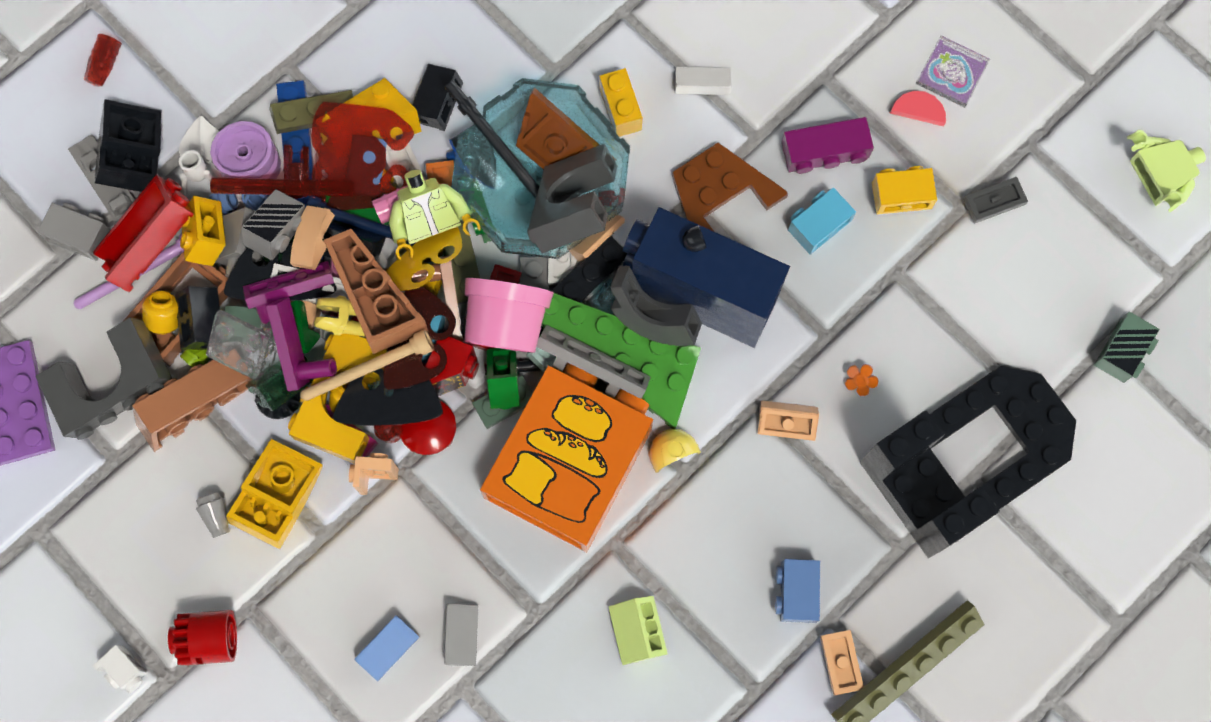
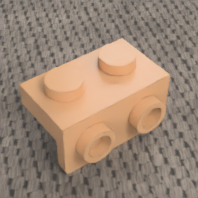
M370 453V457L355 458V465H350L349 482H353V487L361 495H367L369 478L398 480L399 468L392 459H388L387 454Z

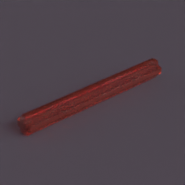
M213 177L210 181V190L215 194L271 195L277 189L286 195L354 196L355 183L347 180Z

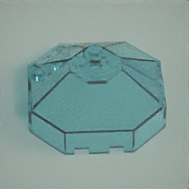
M521 78L504 95L496 96L483 106V117L536 181L538 177L542 178L544 170L516 147L532 89L536 88L599 145L605 143L610 154L616 159L615 162L618 166L615 181L584 194L595 191L608 213L607 222L622 212L625 200L630 145L624 138L620 139L611 128L612 124L598 107L595 108L586 98V93L579 85ZM475 124L458 136L451 187L463 196L472 212L471 216L480 223L483 231L500 252L560 259L586 239L583 238L541 253L537 245L530 241L527 232L536 199Z

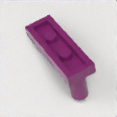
M325 261L319 263L316 270L302 268L243 286L248 309L256 307L264 332L271 333L272 328L266 308L267 305L280 298L291 297L333 284L334 280L329 263Z
M280 298L267 305L266 308L287 391L299 390L309 383L310 379L335 376L337 365L333 358L305 362L290 298Z

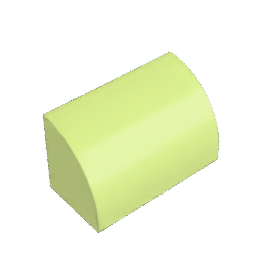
M654 596L634 598L609 606L622 665L668 654Z

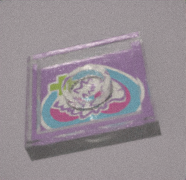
M941 35L916 84L965 108L990 59Z

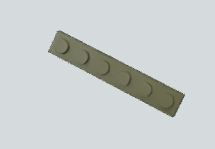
M968 600L834 711L831 715L835 722H870L880 712L885 710L899 696L985 625L976 607Z

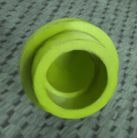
M187 349L180 355L191 367L198 364H207L211 356L209 349Z

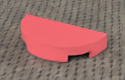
M911 91L903 94L895 101L890 114L943 127L946 123V112L942 103L934 95L925 91Z

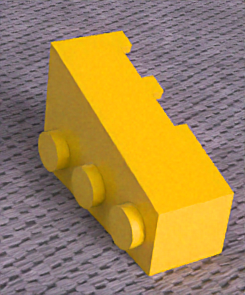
M383 78L315 120L322 143L336 158L350 155L352 135L387 139L388 142L396 140V136L412 131L413 134L422 132L417 109L386 78Z

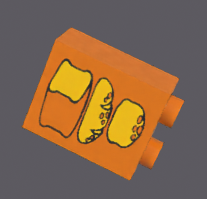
M570 363L566 364L562 372L548 365L480 491L484 499L587 553L652 431L653 419L645 415L650 405L644 399H640L622 389H619L613 399L593 388L598 380L596 376Z

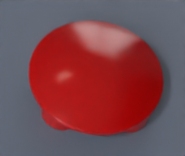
M440 401L443 414L439 417L416 423L398 424L400 438L411 452L421 455H433L443 451L452 444L456 433V419L452 410L444 402Z

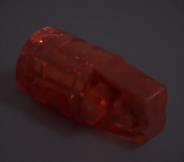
M104 34L97 35V40L88 58L84 81L97 87L103 86L113 69V64L122 46L120 41Z
M402 424L374 425V433L380 440L392 444L401 439Z

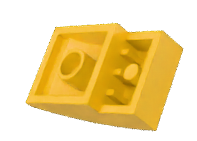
M271 439L241 485L242 491L226 515L228 523L280 549L304 508L323 464Z

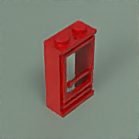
M156 174L93 251L95 256L105 261L101 267L108 272L105 275L107 281L130 292L134 288L132 285L135 279L138 280L140 278L139 274H143L189 219L188 216L192 218L194 213L188 205L190 201L181 193L182 187L171 178L165 180Z

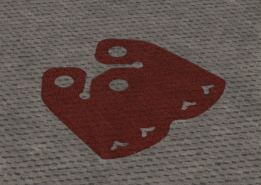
M323 102L315 113L311 134L312 145L319 155V159L312 170V184L315 196L323 198V202H326V196L323 194V192L331 195L327 206L341 211L374 208L373 200L397 190V188L391 185L393 176L398 175L402 177L403 185L400 188L407 186L404 176L408 171L402 165L391 166L380 179V184L375 185L373 183V179L377 178L386 167V148L377 137L372 135V132L378 130L382 139L395 151L404 149L414 136L412 127L398 114L378 107ZM325 111H327L330 119L322 122V119L325 117ZM394 127H399L403 131V136L399 140L393 139L390 135ZM321 133H323L324 136L328 137L324 145H322L323 138L321 137ZM367 151H372L376 156L375 161L371 164L363 160V155ZM324 169L328 177L321 181L323 177L322 170Z

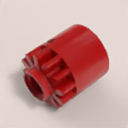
M232 610L177 614V619H174L175 626L170 627L168 631V648L170 653L174 654L175 658H177L178 665L234 662L237 653V626Z

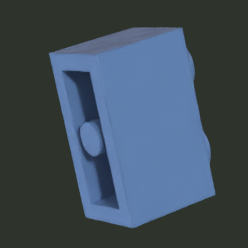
M784 559L781 562V566L776 567V584H781V596H776L775 613L780 614V622L817 623L820 621V560Z

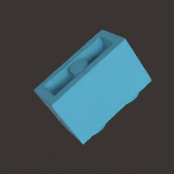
M834 187L827 193L824 190L818 193L811 202L813 204L806 210L802 207L790 217L791 223L788 231L810 255L848 225L856 214V211Z

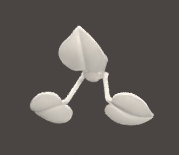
M199 116L188 128L179 147V165L184 172L180 175L181 193L185 196L187 194V180L200 182L207 178L216 188L222 187L210 174L204 161L213 162L210 154L211 145L219 130L211 125L203 116ZM236 191L233 192L236 195L238 207L232 212L246 207L242 201V194Z

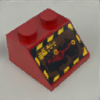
M452 337L436 342L437 345L444 349L447 356L445 369L438 376L430 379L438 396L466 386L469 378L473 380L479 369V363H476L477 357L473 346ZM432 351L425 368L434 369L440 364L441 358L437 352Z

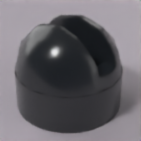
M699 225L690 228L684 233L682 238L683 245L688 251L698 252L707 248Z

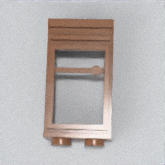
M183 252L123 321L129 317L142 320V304L144 299L156 291L171 293L192 268L218 287L219 306H221L228 298L224 294V288L228 280L225 276L226 270L221 266L217 270L213 266L185 261ZM150 332L164 362L171 366L174 363V359L182 351L179 333L175 336L172 333L161 335Z

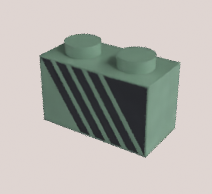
M1129 311L1120 318L1094 366L1123 383L1132 377L1137 378L1145 366V363L1142 362L1146 353L1150 355L1159 341L1155 337L1160 329Z

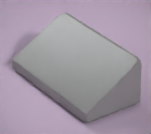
M447 604L445 665L476 666L478 605Z

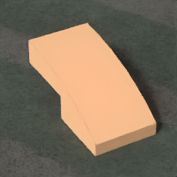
M306 206L292 244L290 264L292 266L316 270L327 248L322 239L335 216L329 209Z

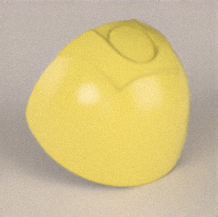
M668 429L662 431L654 438L650 446L649 456L655 472L658 473L665 466L688 455L700 454L701 451L697 442L690 434L680 429Z

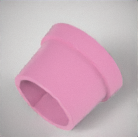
M465 278V296H468L464 342L535 353L545 309L550 308L554 292L510 282Z

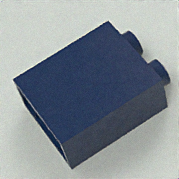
M658 207L651 224L637 219L623 247V251L627 253L623 266H630L642 290L648 296L661 303L670 305L693 304L703 325L755 348L776 304L791 266L700 225L699 227L707 248L698 252L688 251L683 245V235L687 230L698 226V224Z

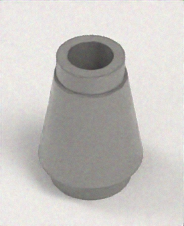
M219 492L196 500L198 505L196 510L213 538L230 532L226 517L224 498L220 497Z

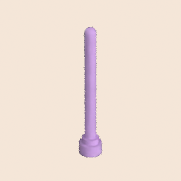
M182 234L179 235V239L175 240L176 244L161 251L143 274L184 252V249L180 246ZM107 281L76 298L73 303L74 307L82 309L120 287Z

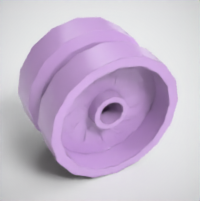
M239 121L229 124L219 131L212 141L210 154L213 164L223 181L230 189L242 194L243 189L247 185L256 182L268 188L280 174L281 160L269 133L256 123Z

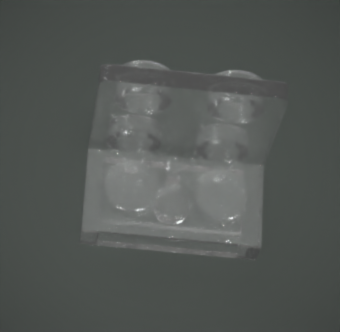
M218 310L215 314L208 343L207 357L258 381L274 364L277 353L270 321L267 324L262 323L257 328L223 310Z

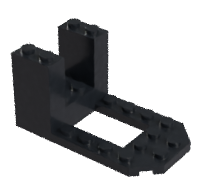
M1000 366L929 414L925 410L882 439L860 461V464L927 558H930L963 538L999 513L1002 507L1069 462L1072 457L1076 419L1041 373ZM993 407L1027 455L965 497L931 449Z

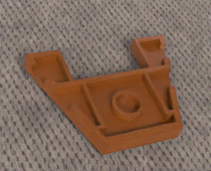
M716 143L672 172L686 219L711 231L714 230L704 217L749 188L766 210H769L788 196L785 189L720 143Z

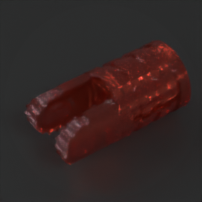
M284 145L283 172L285 182L283 193L291 198H305L309 196V147L302 146L300 163H292V146Z

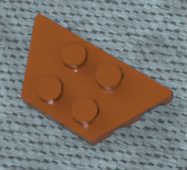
M536 88L532 89L516 147L544 170L545 166L599 146L592 137Z

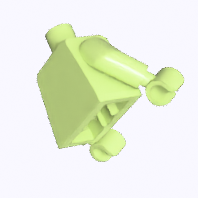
M1137 130L1127 136V139H1131L1135 144L1131 147L1133 152L1141 149L1132 157L1130 162L1154 205L1157 206L1166 201L1170 205L1168 211L1172 212L1179 205L1185 203L1195 187L1194 179L1200 174L1196 165L1206 160L1202 148L1196 147L1188 151L1181 140L1170 141L1166 138L1150 137L1143 130Z

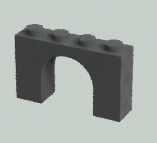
M605 143L544 167L527 230L530 241L537 245L541 253L605 231L608 217L606 209L595 191L584 194L615 181L618 166Z
M129 317L106 332L121 365L119 383L115 390L106 398L96 401L89 395L74 364L57 362L35 376L63 437L82 440L91 436L94 433L93 430L100 425L110 424L117 420L118 414L123 411L132 410V405L135 404V401L140 396L146 393L153 394L164 388L163 384L172 379L144 321Z

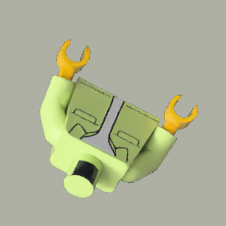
M412 170L405 174L404 177L408 187L397 192L398 200L393 203L389 217L393 241L398 245L395 251L397 260L401 261L399 250L402 248L407 249L410 259L412 258L413 248L406 244L407 240L409 244L458 227L461 225L460 220H463V231L468 236L471 235L467 231V225L471 222L476 223L479 231L481 230L480 223L471 218L472 212L463 196L448 184H439L436 178L424 180L421 170Z

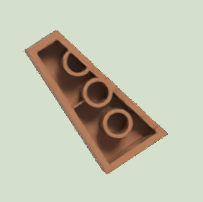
M352 229L324 239L327 250L373 354L412 338L414 333L423 329L428 331L424 318L415 310L407 297L394 284L391 277L382 269Z
M236 347L230 351L223 350L216 354L213 360L207 364H198L192 367L187 375L178 380L174 378L163 384L164 388L153 394L146 393L140 396L135 401V404L132 405L136 426L152 450L156 452L163 447L161 444L162 440L170 435L176 438L184 433V428L188 426L190 421L193 419L195 421H202L213 412L214 405L218 403L220 406H224L254 386L255 374Z

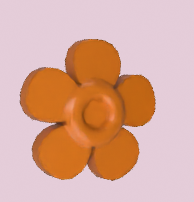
M868 364L862 365L860 370L855 365L850 366L847 370L850 378L845 382L847 389L855 390L857 388L858 395H868L869 388L877 387L879 382L877 376H871L873 368Z

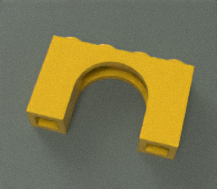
M330 334L325 343L324 349L326 353L323 360L331 358L335 360L337 375L386 353L387 349L373 354L367 339L353 334H341L340 336ZM375 372L366 374L367 376L380 380L379 375ZM330 377L313 379L311 386L319 382H322ZM328 392L308 401L300 399L302 403L298 414L294 413L288 424L289 435L294 440L355 464V458L362 457L370 438L367 434L339 423L329 416L326 407Z

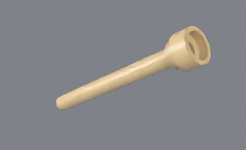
M423 329L414 333L413 337L409 339V343L301 391L300 397L302 400L308 401L413 353L416 355L420 353L426 355L434 351L433 342L428 332Z

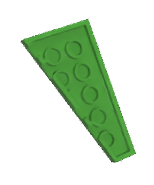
M553 293L550 308L545 309L542 327L545 328L548 325L650 376V381L642 399L650 405L648 410L652 414L655 413L666 422V425L675 429L701 347L695 345L675 346L652 341L629 329L615 315Z

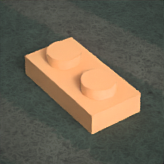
M851 630L821 635L820 639L833 696L860 691L864 686Z

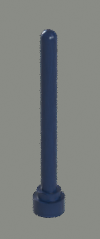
M311 195L308 200L307 206L329 209L335 215L333 218L335 221L393 239L390 226L329 207L326 202H323V198ZM408 240L406 241V244L413 246L415 244H409Z

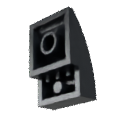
M104 100L96 157L95 184L142 192L156 176L158 169V156L161 144L160 110Z

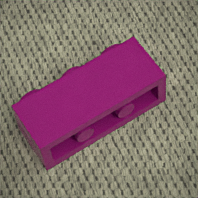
M866 117L786 131L781 141L788 173L796 171L798 174L808 173L813 168L822 166L825 169L835 168L844 162L851 161L852 164L862 163L870 158L874 149Z

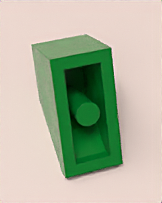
M500 348L487 349V384L490 409L499 408L506 410L512 407H520L516 351Z

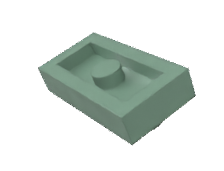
M523 375L518 377L520 407H512L506 410L499 408L490 409L489 394L472 403L486 429L493 427L526 407L533 392Z

